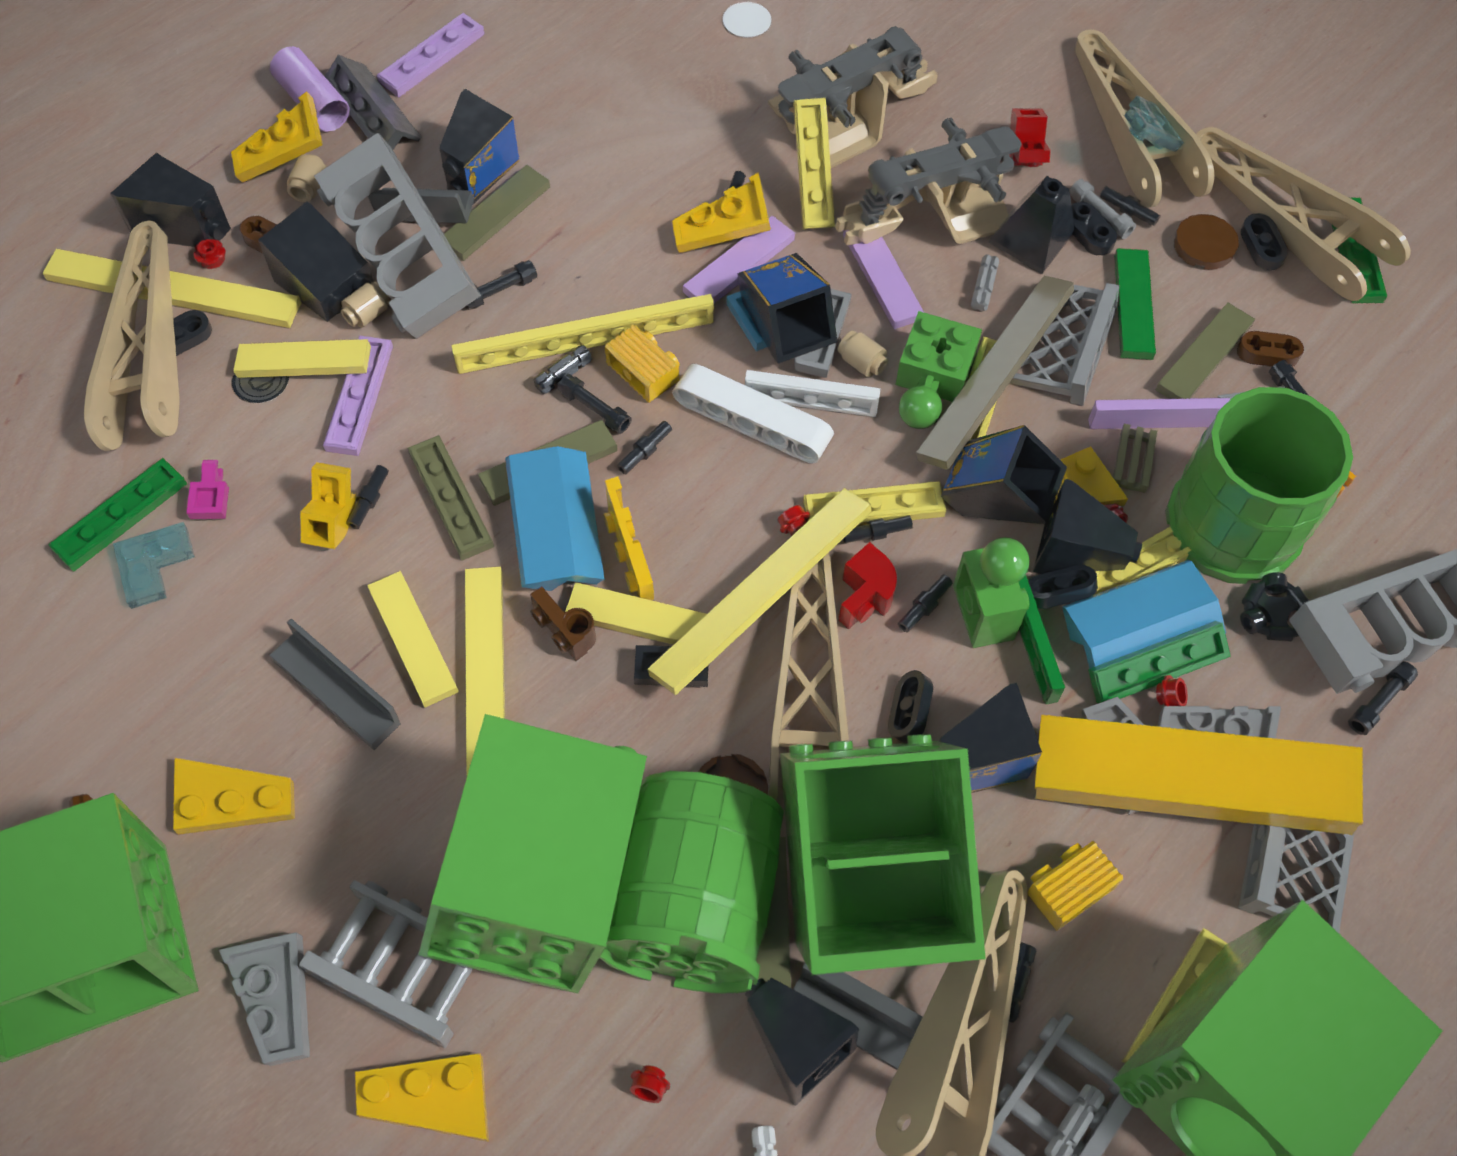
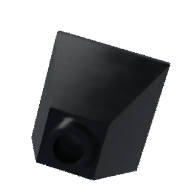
M1046 176L1020 200L990 238L989 243L1043 274L1075 231L1069 188L1062 185L1059 180Z
M1065 479L1057 494L1048 522L1044 524L1033 572L1043 574L1074 565H1086L1095 571L1125 570L1129 562H1137L1142 549V543L1137 542L1138 532L1075 482Z
M771 977L766 982L761 978L757 981V985L753 984L751 990L745 993V996L748 998V1011L789 1100L794 1106L802 1101L856 1051L859 1028L853 1022Z

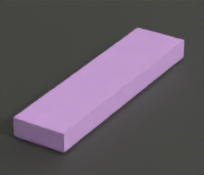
M460 14L377 74L378 82L399 98L484 35L483 26L466 14Z
M771 216L769 218L771 230L745 236L683 285V293L689 298L711 294L715 304L739 284L737 273L765 264L794 241L795 233L774 216Z
M843 230V236H844V238H845V234H846V232H848V230ZM883 237L868 244L860 242L848 245L893 329L914 323L918 311H924Z
M366 336L358 337V340L368 339L371 345L367 373L346 374L323 444L326 452L359 456L393 349L391 340Z
M1230 398L1096 400L1088 418L1089 428L1122 429L1124 423L1131 425L1130 428H1137V426L1143 428L1209 427L1218 411Z

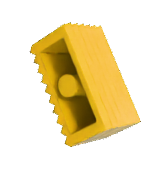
M632 325L625 332H622L620 336H616L615 339H612L610 343L605 345L607 365L611 366L612 370H615L625 382H628L643 399H646L647 403L653 401L679 381L680 364L678 359L672 352H664L649 331L642 332L636 325Z
M1094 841L1083 848L1079 843H1076L1060 856L1064 862L1054 869L1047 864L1030 878L1033 884L1028 890V896L1056 931L1116 889L1124 879L1123 875L1118 872L1117 868L1113 866L1112 862L1108 860L1107 856L1103 854Z

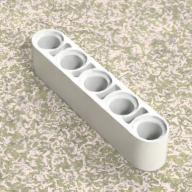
M698 364L689 365L672 392L676 401L684 407L807 463L818 462L834 435L831 426L823 420Z

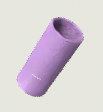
M293 46L286 47L274 55L270 63L271 74L296 104L300 103L298 97L307 91L314 100L319 129L329 132L340 128L349 116V104L299 48Z

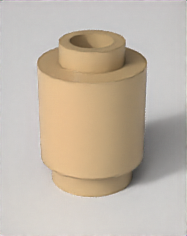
M313 154L300 155L287 179V192L297 201L309 202L311 198L316 197L317 190L320 189V185L314 176L324 170L326 166L318 156Z
M377 281L371 284L365 283L341 302L343 307L341 314L351 326L357 325L363 328L387 310V305L391 298L379 287Z
M850 331L839 344L838 352L842 354V359L866 377H871L874 374L879 375L888 363L886 358L887 350L862 332Z

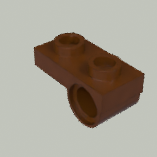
M542 586L532 592L530 596L533 609L530 610V613L541 628L547 626L553 633L551 637L556 647L563 654L568 651L575 661L586 655L587 651L596 642L594 619L591 613L583 608H572L564 613ZM574 628H586V631L581 634L571 633Z

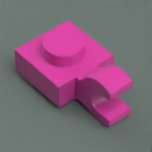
M203 460L201 482H190L186 514L190 519H226L229 487L223 481V469L218 468V460Z

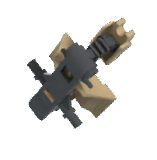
M893 26L885 34L873 40L868 38L867 43L857 47L856 44L849 45L847 50L840 56L822 65L813 64L809 59H805L799 50H795V53L792 51L788 59L796 67L797 74L779 83L778 92L780 95L768 100V104L779 118L783 117L789 131L795 134L794 100L826 98L831 168L873 148L880 142L883 133L888 88L899 99L921 95L937 82L938 74L935 70L924 73L927 71L928 62L922 59L921 48L903 28Z
M950 117L949 120L947 118L942 122L941 127L949 136L948 144L920 152H915L911 148L902 157L895 158L891 156L887 161L880 159L873 162L868 168V178L873 187L865 190L867 195L862 196V201L845 206L844 216L837 219L835 228L838 232L848 230L844 238L846 245L860 242L868 244L894 231L902 223L903 217L898 209L913 200H916L918 203L924 200L931 203L956 243L962 244L993 235L1008 217L1006 205L1003 201L1006 197V192L1001 188L1000 183L1003 173L1012 171L1014 161L1009 154L1020 150L1021 141L1011 128L1005 126L988 130L981 135L966 139L967 134L965 130L958 128L953 118Z

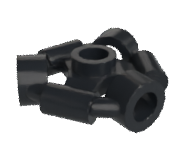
M1279 572L1268 573L1263 576L1259 583H1252L1242 599L1244 612L1240 615L1241 624L1249 634L1260 633L1266 635L1267 640L1291 642L1293 637H1298L1299 635L1294 627L1292 628L1288 625V617L1291 612L1298 611L1305 602L1310 600L1299 586L1294 587L1287 581L1286 574ZM1287 592V596H1286V597H1273V596H1269V595H1279V594H1283V593Z

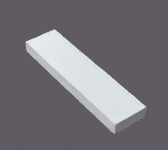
M747 370L745 377L746 386L791 406L876 417L881 388Z

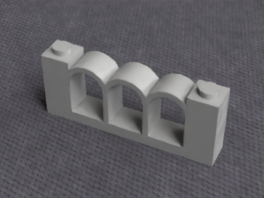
M376 133L314 176L321 187L317 190L321 199L328 207L332 204L335 206L337 216L356 233L355 243L358 251L377 268L376 278L379 287L392 299L389 304L395 314L391 318L402 333L407 331L417 339L481 296L391 146L379 133ZM392 180L400 195L368 217L355 220L354 215L357 205L364 198ZM413 215L421 231L390 252L383 255H375V245L378 239L391 228ZM434 250L443 266L411 288L404 291H396V280L399 274L406 267Z
M1457 549L1305 602L1289 619L1336 694L1349 689L1357 693L1368 688L1375 682L1373 678L1384 677L1403 660L1413 663L1423 662L1443 646L1457 648V619L1447 610L1430 585L1439 581L1457 606ZM1399 595L1402 597L1424 629L1428 639L1422 638L1410 629L1390 600L1391 598ZM1361 609L1385 645L1388 654L1377 651L1367 642L1349 613Z

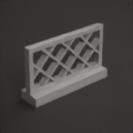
M1106 283L1104 290L1074 285V292L1063 306L1069 305L1074 314L1062 319L1057 315L1054 322L1051 323L1041 337V341L1046 347L1031 352L1022 364L1024 366L1031 363L1037 372L1030 375L1016 373L1010 383L1071 396V404L1084 406L1117 309L1119 285ZM1086 298L1095 300V303L1082 310L1076 301ZM1081 320L1086 329L1073 334L1067 326ZM1060 329L1066 338L1052 343L1047 334ZM1072 344L1077 354L1064 359L1058 350ZM1052 354L1057 363L1043 368L1038 359ZM1062 369L1068 376L1067 383L1052 381L1049 375Z
M1254 824L1238 908L1252 914L1261 911L1273 917L1286 910V908L1274 904L1276 888L1284 885L1296 904L1304 900L1293 882V879L1305 874L1317 893L1316 896L1305 902L1309 905L1320 899L1329 913L1327 923L1339 933L1354 833L1353 835L1335 833L1340 845L1339 851L1332 854L1320 835L1321 831L1306 830L1308 835L1296 840L1289 828ZM1310 838L1323 858L1312 865L1299 846L1300 843ZM1288 849L1291 850L1302 869L1291 876L1281 862L1283 852ZM1326 863L1334 876L1333 887L1327 890L1314 871L1315 868Z

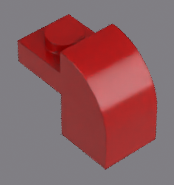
M1012 108L1010 128L1022 143L1018 152L1010 154L1014 161V166L1037 167L1042 166L1043 163L1050 162L1051 150L1045 142L1048 116L1042 108Z
M869 542L845 563L842 580L855 591L840 607L838 620L847 629H850L858 621L860 623L865 622L875 609L882 616H885L892 605L897 584L895 567L884 553Z

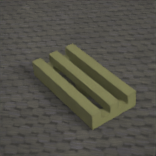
M1124 423L1121 429L1113 478L1119 487L1146 493L1149 486L1157 431L1151 429L1149 433L1143 432L1144 428L1138 426L1134 430L1130 429L1131 425ZM1128 438L1134 439L1128 478L1126 480L1121 478ZM1144 441L1146 442L1139 483L1135 482L1141 443Z

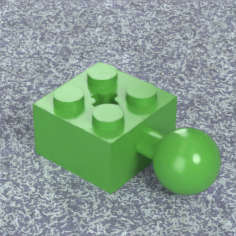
M918 311L899 362L895 383L897 386L908 389L902 395L899 402L900 416L908 426L915 429H925L932 426L938 421L942 413L941 399L954 401L966 384L977 352L982 329Z
M1007 537L997 538L991 541L985 548L966 551L962 554L953 588L973 648L1015 640L1019 627L1023 624L1026 610L1029 609L1027 591L1025 588H1020L1019 581L1023 579L1028 571L1029 555L1026 548L1015 539Z

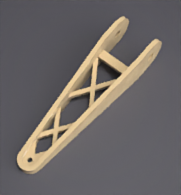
M1097 30L1082 31L1077 38L1075 53L1129 186L1137 199L1141 201L1140 204L1147 208L1155 207L1159 204L1162 194V181L1158 166L1154 160L1169 157L1193 195L1197 197L1208 195L1214 183V168L1212 159L1197 134L1102 32ZM1095 53L1103 57L1109 69L1098 65L1093 54ZM1111 81L1123 87L1139 111L1137 116L1123 109L1110 86ZM1140 128L1152 133L1160 145L1146 148L1139 136Z
M1207 127L1197 132V136L1212 159L1214 175L1253 214L1260 213L1269 216L1276 224L1287 248L1323 283L1342 297L1351 301H1357L1367 292L1366 281L1359 269L1335 250L1349 237L1388 264L1399 266L1409 259L1411 250L1405 236L1397 227L1375 211L1218 128ZM1217 151L1229 152L1239 159L1240 166L1226 164L1218 157ZM1251 176L1264 177L1291 195L1294 199L1295 207L1275 203L1252 184ZM1307 217L1325 219L1338 229L1322 240L1310 231Z
M144 221L138 224L130 233L86 388L84 406L85 425L92 441L104 451L115 450L122 443L128 392L141 389L140 402L144 418L150 429L157 436H171L178 427L180 399L167 235L153 221ZM150 249V264L142 272L143 256ZM146 286L148 288L146 324L137 335L135 333L138 296ZM141 350L144 354L143 373L130 376L131 361L138 351Z
M828 553L791 587L769 762L768 796L776 801L779 747L813 744V748L829 749V742L849 741L831 561ZM811 576L824 591L812 606L800 592V589ZM798 603L805 612V615L794 627ZM824 605L826 625L817 614ZM810 621L828 643L829 660L811 682H809L790 655L792 643ZM788 670H790L804 691L783 715ZM829 673L833 713L816 691ZM810 698L834 732L783 729Z
M1016 870L997 871L990 876L980 897L986 959L949 962L888 1088L876 1126L877 1144L881 1151L888 1156H916L926 1146L925 1156L986 1155L993 1128L1028 897L1025 878ZM1001 908H1002V914H1001V917H1000V920H999V923H998V926H997V929H996V932H995V928H996V925H997V922H998V918H999V915H1000V912H1001ZM911 1118L909 1127L902 1131L904 1122Z

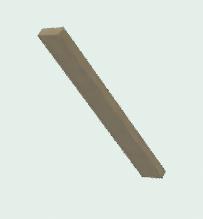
M1043 276L916 452L918 461L946 470L950 468L1074 292V282Z

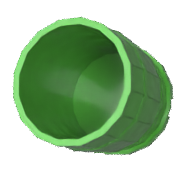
M1257 387L1235 395L1218 411L1211 425L1202 434L1185 467L1182 478L1172 489L1165 509L1167 524H1170L1174 537H1177L1182 543L1180 550L1186 547L1191 549L1187 553L1189 555L1186 560L1192 561L1195 567L1203 574L1234 584H1246L1248 580H1261L1268 573H1284L1299 557L1304 543L1314 534V531L1334 506L1342 485L1348 479L1353 461L1349 434L1331 410L1313 397L1288 388Z
M667 771L651 774L644 778L641 782L608 939L600 959L611 967L651 981L652 972L675 977L673 987L690 991L718 994L744 993L751 990L752 981L753 984L757 985L760 965L756 960L766 932L776 870L779 863L780 832L784 810L777 801L755 787L729 778L700 772Z

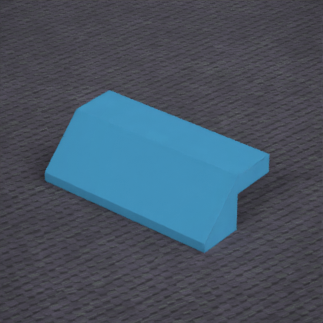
M556 446L507 456L505 461L521 587L538 589L542 586L545 590L552 591L566 581L597 585L605 580L586 452Z
M1190 560L1062 607L1070 640L1084 646L1089 669L1214 621L1223 623L1226 634L1219 600Z

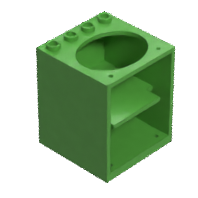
M485 714L431 902L419 956L578 994L606 947L647 756L638 754L634 749L627 746L611 747Z
M931 734L907 736L908 743L892 744V737L868 739V746L853 747L852 741L829 742L828 750L813 751V744H797L789 746L790 753H780L795 944L811 975L986 959L967 748L932 741Z
M114 793L0 831V1062H6L199 991L166 845Z
M1301 900L1226 944L1113 1077L1112 1081L1120 1088L1122 1097L1132 1106L1140 1108L1187 1156H1352L1443 1030L1304 900Z

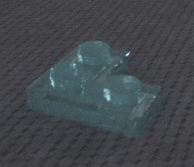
M1138 95L1130 102L1129 106L1131 108L1125 113L1124 117L1131 125L1129 131L1134 137L1140 141L1147 139L1158 149L1165 147L1174 152L1184 144L1155 103Z
M184 522L113 543L126 602L131 609L167 598L160 568L195 557L188 528Z

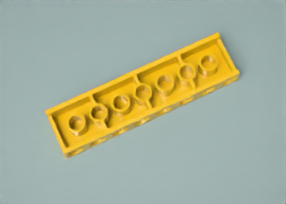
M1041 715L1039 745L1042 754L1036 766V799L1353 835L1359 825L1363 824L1362 747Z

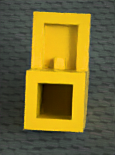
M316 462L311 468L312 500L300 511L301 543L335 549L347 534L349 526L346 522L355 507L356 494L351 493V468Z

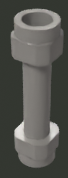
M1083 179L1077 180L1070 188V195L1073 196V199L1076 202H1085L1094 206L1105 220L1112 225L1117 233V237L1120 236L1122 239L1129 237L1136 228V224L1132 221L1133 219L1126 213L1119 215L1093 193L1094 186L1088 181L1085 182Z

